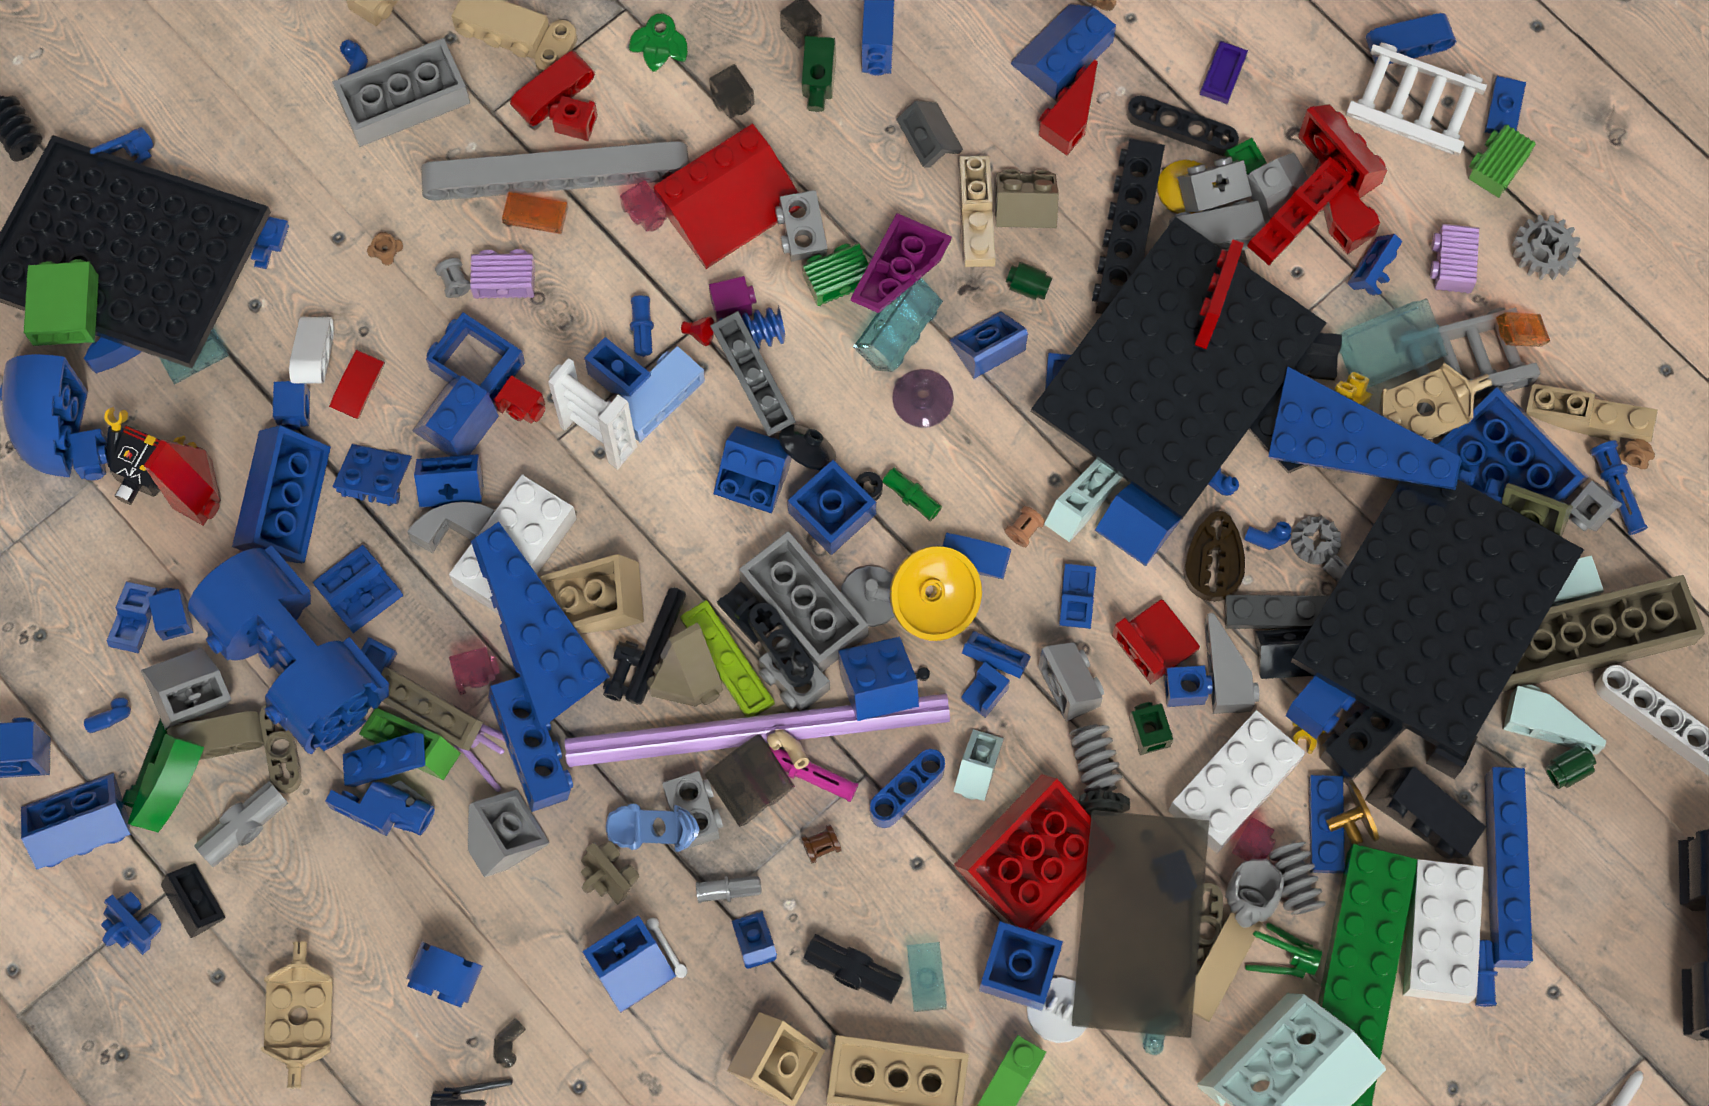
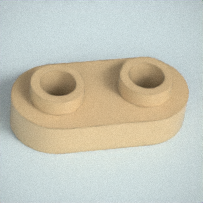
M558 20L548 27L534 57L536 68L540 73L563 55L573 51L577 42V34L572 23L566 20ZM560 31L566 32L564 35H557ZM548 55L554 56L551 60H546L544 58Z

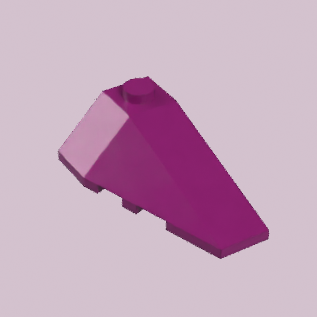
M896 213L850 301L877 313L881 312L941 261L952 240V236Z

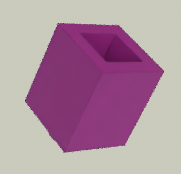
M744 276L709 284L710 298L717 322L719 318H725L737 311L741 318L745 312L748 316L753 315L752 304L757 303L753 286H747Z

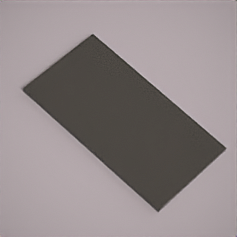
M1092 810L1072 1017L1073 1027L1191 1038L1210 820Z

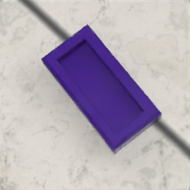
M1220 41L1200 95L1228 105L1248 50Z

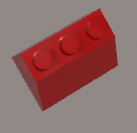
M1330 104L1311 106L1306 110L1298 138L1317 160L1322 156L1326 160L1331 157L1353 176L1347 184L1352 185L1357 190L1360 198L1383 183L1387 173L1383 159L1371 152L1367 147L1365 139L1350 128L1345 116L1341 112H1336Z

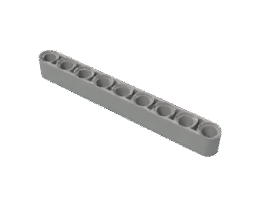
M661 142L433 161L421 166L422 195L425 199L439 201L661 182L689 164L687 145L683 142Z

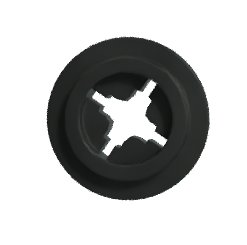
M1090 791L1080 795L1079 804L1090 815L1112 817L1119 816L1130 809V798L1122 793H1113L1112 791Z

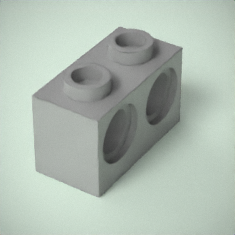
M816 190L780 196V206L775 207L778 225L784 224L786 235L781 236L784 254H790L791 262L809 259L816 255H827V244ZM794 206H800L804 208L806 214L801 218H795L791 216L789 210ZM800 235H806L811 239L812 243L808 247H800L795 243V239Z
M783 638L773 649L778 653H785L790 649V643L786 638ZM794 652L790 658L786 659L787 661L790 660L794 666L791 674L793 676L800 675L801 678H804L806 667H798L793 659L798 654ZM768 653L759 658L761 668L759 674L769 686L775 684L782 692L780 694L781 699L790 709L796 707L798 711L806 710L830 690L829 679L814 663V674L808 683L811 689L807 693L801 694L794 690L795 686L790 685L781 672L773 666L774 662Z
M697 771L662 783L670 811H674V805L688 810L695 819L702 818L708 822L707 827L699 831L696 839L685 849L720 839L718 829L723 827V823L718 809H711L708 799L714 796L708 779L702 780L700 772ZM692 788L698 792L697 797L692 801H685L681 798L682 792L686 789Z

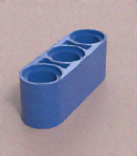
M1445 13L1382 26L1370 31L1365 36L1370 52L1373 44L1380 46L1382 42L1398 48L1397 53L1413 59L1446 51L1456 43L1449 19ZM1372 55L1374 64H1376L1378 57Z
M934 749L924 750L873 797L870 803V819L874 825L880 828L891 827L940 782L945 771V758L942 753ZM926 761H934L938 764L939 769L934 773H928L923 770L922 765ZM906 782L912 783L916 787V791L913 794L905 795L900 792L899 786ZM887 804L893 809V812L887 817H882L876 813L875 809L879 805Z

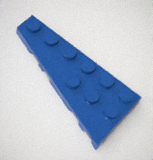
M1287 367L1268 456L1270 459L1456 490L1462 461L1460 456Z
M497 522L471 540V544L482 576L488 581L492 593L490 599L493 607L498 610L502 622L500 628L515 671L521 676L525 688L523 694L526 703L531 705L535 717L533 723L536 731H538L610 676L502 525Z

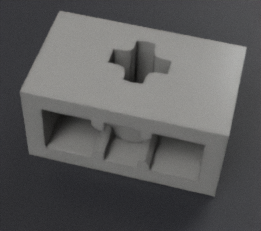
M1230 156L1214 160L1215 166L1206 168L1205 164L1187 168L1188 174L1178 177L1185 211L1199 212L1252 196L1244 160L1232 161Z

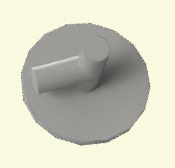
M874 566L856 569L847 576L841 587V593L870 627L886 624L895 617L890 603V586L894 575L881 567Z

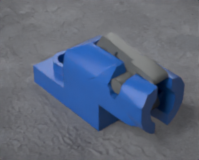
M400 780L391 785L382 782H372L360 804L358 803L360 800L358 797L344 790L341 794L331 790L325 800L330 809L385 836L388 835L393 824L395 828L421 836L429 826L435 813V809L430 801Z

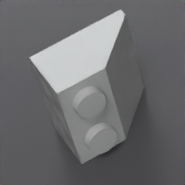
M1074 642L1042 648L1038 668L1066 722L1100 707L1103 699L1102 695H1104L1099 679L1097 677L1092 678L1088 670L1090 662L1084 650L1078 651Z

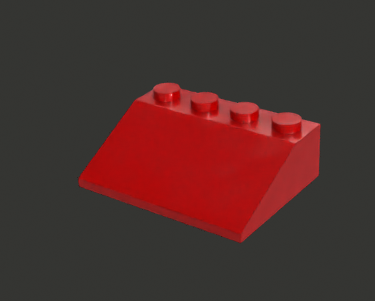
M753 123L653 186L655 202L706 269L776 225L778 222L775 207L780 206V196L799 193L771 146ZM794 206L789 210V213L793 214L802 207Z
M1041 774L953 866L1011 925L1036 932L1117 847L1057 778Z

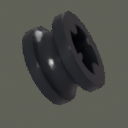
M873 472L860 474L856 479V483L864 488V482L868 481L870 485H876L877 487H874V492L868 494L877 501L883 491V483L880 476Z

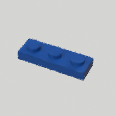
M414 732L343 754L344 786L356 787L425 766L424 735Z
M1311 775L1309 777L1310 863L1315 865L1310 870V873L1343 874L1345 871L1344 828L1342 827L1330 832L1326 823L1327 819L1344 813L1343 776Z

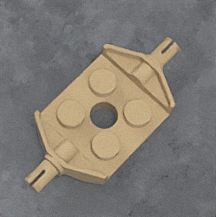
M1444 363L1438 370L1390 390H1387V388L1383 389L1380 398V415L1430 440L1470 423L1473 419L1475 393L1492 386L1491 379H1488V374L1473 380H1467L1463 375ZM1422 402L1430 404L1433 408V414L1430 416L1421 415L1417 410V405Z
M298 941L293 942V961H291V964L264 977L266 982L264 1047H261V1051L287 1065L288 1089H294V1087L300 1089L302 1069H305V1065L317 1061L328 1054L331 1047L333 979L329 975L311 967L306 961L307 942L300 941V943ZM297 1008H305L308 1012V1018L302 1025H294L291 1022V1014Z

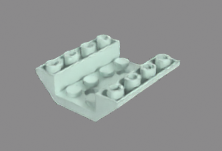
M1287 993L1197 1086L1220 1106H1223L1225 1103H1228L1230 1106H1351L1379 1078L1386 1068L1358 1035L1305 994ZM1305 1034L1316 1035L1315 1040L1311 1044L1302 1045L1299 1043L1300 1038ZM1265 1080L1270 1082L1269 1087L1265 1091L1256 1092L1253 1090L1254 1085L1259 1081Z

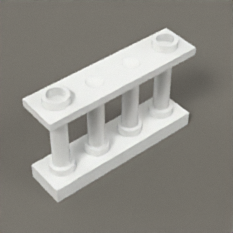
M1381 42L1380 46L1373 44L1370 54L1378 57L1362 99H1358L1357 103L1351 101L1346 116L1459 157L1465 142L1459 140L1460 135L1458 133L1474 92L1483 95L1487 88V85L1482 84L1483 79L1466 73L1463 77L1397 53L1398 48ZM1389 61L1406 67L1391 108L1387 109L1386 113L1375 110L1373 102ZM1417 72H1421L1435 77L1419 119H1415L1414 123L1403 120L1404 115L1401 113ZM1446 82L1462 87L1463 90L1448 128L1443 130L1441 134L1431 130L1432 125L1430 122Z
M568 358L563 365L559 364L552 370L548 381L560 427L566 431L572 422H575L604 444L608 463L618 470L637 448L628 401L620 395H617L612 402L610 400L604 401L578 381L574 362Z

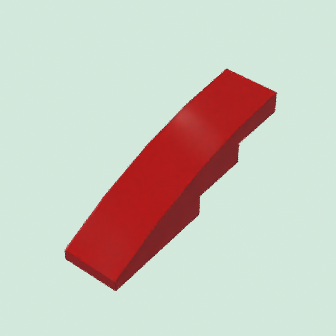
M1329 157L1249 241L1247 247L1270 266L1353 176L1333 158Z

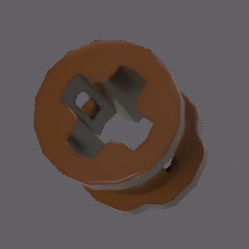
M831 824L826 826V830L810 837H801L803 846L812 864L823 855L833 851L837 853L842 851Z

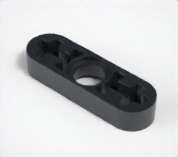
M768 603L755 605L748 617V624L790 685L795 687L807 685L814 674L812 661L772 605ZM758 612H761L762 615L769 614L771 616L768 624L772 630L776 626L780 628L773 631L768 638L764 636L769 631L767 626L763 622L759 624L756 622ZM776 637H784L789 641L790 649L785 653H778L773 649L772 641ZM794 652L798 654L793 659L798 667H806L804 678H801L800 675L793 676L791 674L794 666L790 660L786 664L782 662L790 658Z

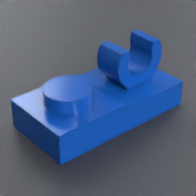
M1396 234L1376 237L1347 284L1353 290L1366 289L1372 296L1381 295L1382 291L1377 287L1376 281L1378 280L1379 283L1389 282V276L1382 271L1386 265L1394 261L1397 256L1396 251L1403 241Z

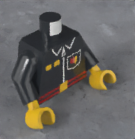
M112 407L106 410L104 414L105 421L111 425L108 427L107 463L110 473L115 480L121 483L115 497L123 503L132 505L139 491L155 497L160 492V489L145 469L144 464L161 440L128 425L125 428L121 427V424L128 419V412L121 410L119 412V420L114 417L115 408ZM177 437L173 442L183 445L186 437ZM189 442L187 444L194 448H196L197 446L195 442Z

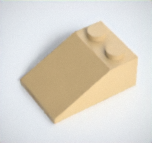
M616 554L539 576L542 583L579 634L617 630L644 622L639 562Z

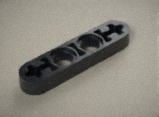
M1135 96L1128 104L1127 118L1135 126L1220 156H1225L1224 154L1227 150L1238 145V132L1226 124L1147 96ZM1140 106L1145 108V112L1142 115L1136 114V110ZM1154 111H1157L1155 121L1151 120ZM1164 115H1171L1176 119L1177 123L1174 126L1168 127L1163 125L1160 119ZM1192 125H1199L1204 129L1205 133L1202 136L1196 137L1191 135L1188 129ZM1210 130L1214 131L1211 141L1208 140ZM1224 136L1229 138V142L1226 145L1220 144Z

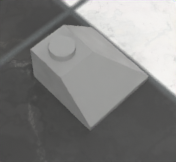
M1295 152L1277 158L1247 175L1252 193L1251 198L1254 202L1259 201L1266 224L1308 179Z
M518 790L475 801L469 805L468 851L484 877L508 870L550 843Z

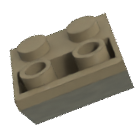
M1016 169L1003 170V173L996 172V227L1057 228L1059 193L1056 174H1051L1047 170L1021 173Z

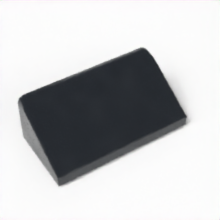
M195 863L166 874L161 887L190 938L203 933L226 918Z

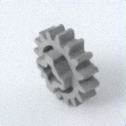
M1538 215L1535 223L1528 219L1524 227L1520 226L1516 233L1517 237H1515L1512 246L1516 247L1513 257L1521 258L1518 265L1519 268L1529 267L1527 275L1531 276L1534 272H1538L1539 280H1543L1545 274H1549L1550 278L1555 280L1558 272L1565 276L1569 269L1575 266L1576 258L1581 252V249L1576 247L1580 242V237L1571 236L1575 228L1570 227L1566 229L1564 227L1566 220L1562 219L1559 223H1556L1554 215H1550L1548 221H1544L1542 215ZM1535 234V238L1528 243V238ZM1563 252H1566L1565 257L1562 260L1558 261L1559 256H1561Z

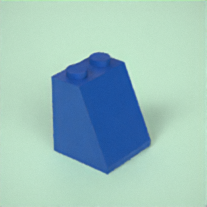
M462 375L448 382L412 431L450 457L470 455L499 415L489 393Z

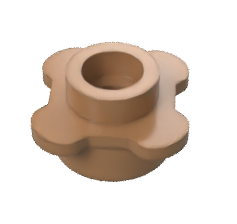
M379 232L373 238L371 245L368 246L367 253L369 257L380 259L383 265H391L397 252L402 251L403 244L401 240H395L387 232ZM385 246L388 247L386 251L382 250Z
M1633 439L1627 442L1625 445L1626 450L1621 451L1619 454L1622 461L1639 469H1647L1649 460L1655 458L1652 446L1641 439Z

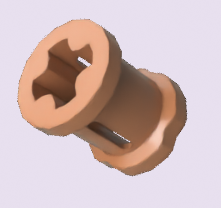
M1023 506L1020 510L1021 515L1012 526L1006 527L1005 533L1014 543L1026 548L1030 543L1029 538L1038 527L1042 528L1044 526L1045 520L1031 507Z

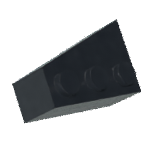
M1414 766L1385 770L1365 799L1374 807L1435 847V851L1446 859L1466 858L1486 828L1483 823Z

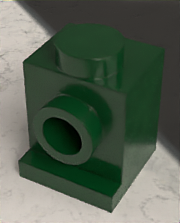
M1146 702L1134 707L1135 711H1131L1129 720L1138 745L1139 754L1144 755L1171 747L1174 738L1162 703L1153 705L1152 702ZM1147 724L1152 725L1155 731L1146 733L1143 726Z

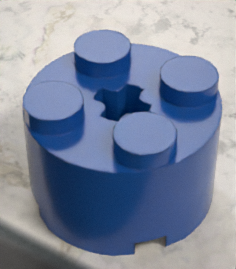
M421 942L406 977L409 980L407 987L432 996L434 990L440 993L437 999L462 1008L464 1002L468 1003L483 966L433 945Z

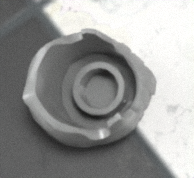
M1267 858L1244 861L1235 870L1227 886L1225 898L1228 899L1227 902L1231 907L1230 910L1236 913L1235 918L1241 927L1246 928L1259 921H1266L1275 912L1281 899L1284 884L1283 875Z

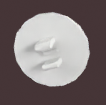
M1063 977L1052 978L1043 1010L1040 1011L1027 1006L1028 1021L1033 1030L1043 1039L1054 1043L1070 1042L1080 1037L1088 1028L1092 1016L1091 1000L1085 989L1077 982Z

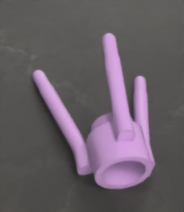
M482 724L471 747L474 748L481 742L497 753L503 754V748L484 736V733H487L504 741L502 733ZM454 745V747L463 752L492 788L499 792L501 787L470 750L467 751Z

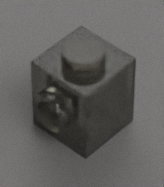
M795 0L780 11L781 30L798 49L805 45V36L817 37L822 33V15L808 0Z
M735 64L709 78L711 99L717 110L720 112L723 110L729 119L736 115L747 113L755 105L754 91Z

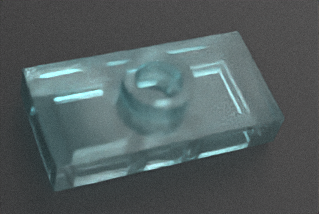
M213 328L192 369L162 358L159 359L175 385L229 355Z
M940 942L907 945L914 1012L947 1009Z

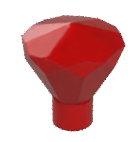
M710 316L693 323L684 321L681 325V332L691 335L706 347L710 345L714 338V332L710 325L715 323L714 319Z

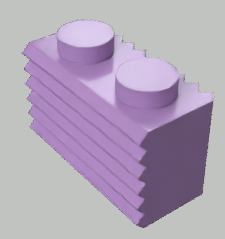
M1442 224L1439 233H1434L1432 251H1437V259L1432 261L1430 278L1435 279L1436 290L1466 292L1467 294L1472 292L1477 281L1478 227Z
M520 249L512 250L509 254H497L493 250H482L479 254H471L470 287L473 297L476 299L503 297L533 298L535 286L533 254Z

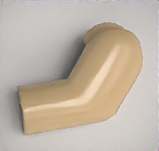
M776 729L773 734L767 736V742L772 750L776 751L782 746L785 748L796 769L805 768L809 764V759L801 743L785 730Z

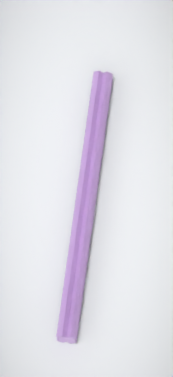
M947 694L918 697L919 707L861 721L856 720L852 706L845 705L566 738V760L568 767L768 744L767 736L773 734L776 729H783L796 740L945 723L950 722Z

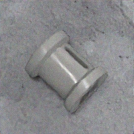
M458 258L444 260L435 268L437 275L442 277L446 287L444 292L448 298L463 296L471 289L470 282L465 280L461 271L462 263Z

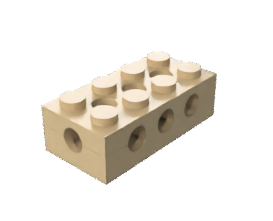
M836 1035L827 1106H963L969 1053ZM861 1069H868L874 1074V1078L869 1083H861L856 1079L855 1075ZM893 1074H902L907 1079V1083L901 1088H895L889 1083L888 1079ZM933 1078L939 1082L940 1089L932 1093L927 1092L923 1089L922 1082L925 1079Z

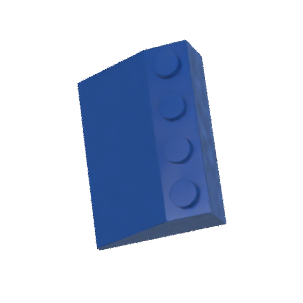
M1498 387L1473 409V419L1470 423L1453 429L1437 444L1461 457L1460 470L1475 474L1476 481L1473 488L1482 492L1485 490L1488 479H1495L1504 482L1505 488L1508 483L1563 502L1589 478L1551 437L1502 388Z

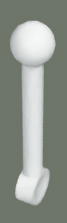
M654 917L649 918L646 922L647 928L654 931L675 967L674 973L676 977L684 978L687 975V968L681 965L659 929L658 919Z

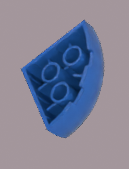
M32 354L17 356L8 360L5 364L3 383L0 386V400L2 401L5 428L18 455L29 466L42 473L70 478L73 458L69 434L80 432L88 391L63 356Z

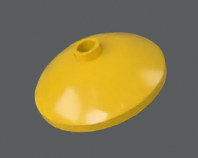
M929 546L910 554L897 568L890 586L891 608L899 624L910 634L929 641L946 640L964 631L976 617L982 600L981 580L973 563L957 550L944 546ZM932 585L933 593L927 596L925 590L928 586Z

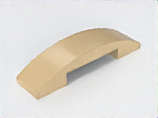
M1230 912L1202 967L1180 1005L1182 1008L1210 1022L1255 939L1253 932L1259 931L1263 922L1259 921L1250 927L1244 928L1238 924L1235 918L1236 913Z

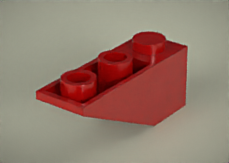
M1095 59L1088 67L1083 66L1074 79L1075 83L1070 88L1065 87L1056 100L1057 104L1052 109L1047 108L1038 121L1040 123L1039 137L1066 156L1085 136L1098 61Z
M1323 156L1319 158L1315 171L1326 161ZM1348 184L1323 209L1328 233L1347 254H1350L1374 237L1381 223L1375 210L1367 207L1360 199L1357 190Z

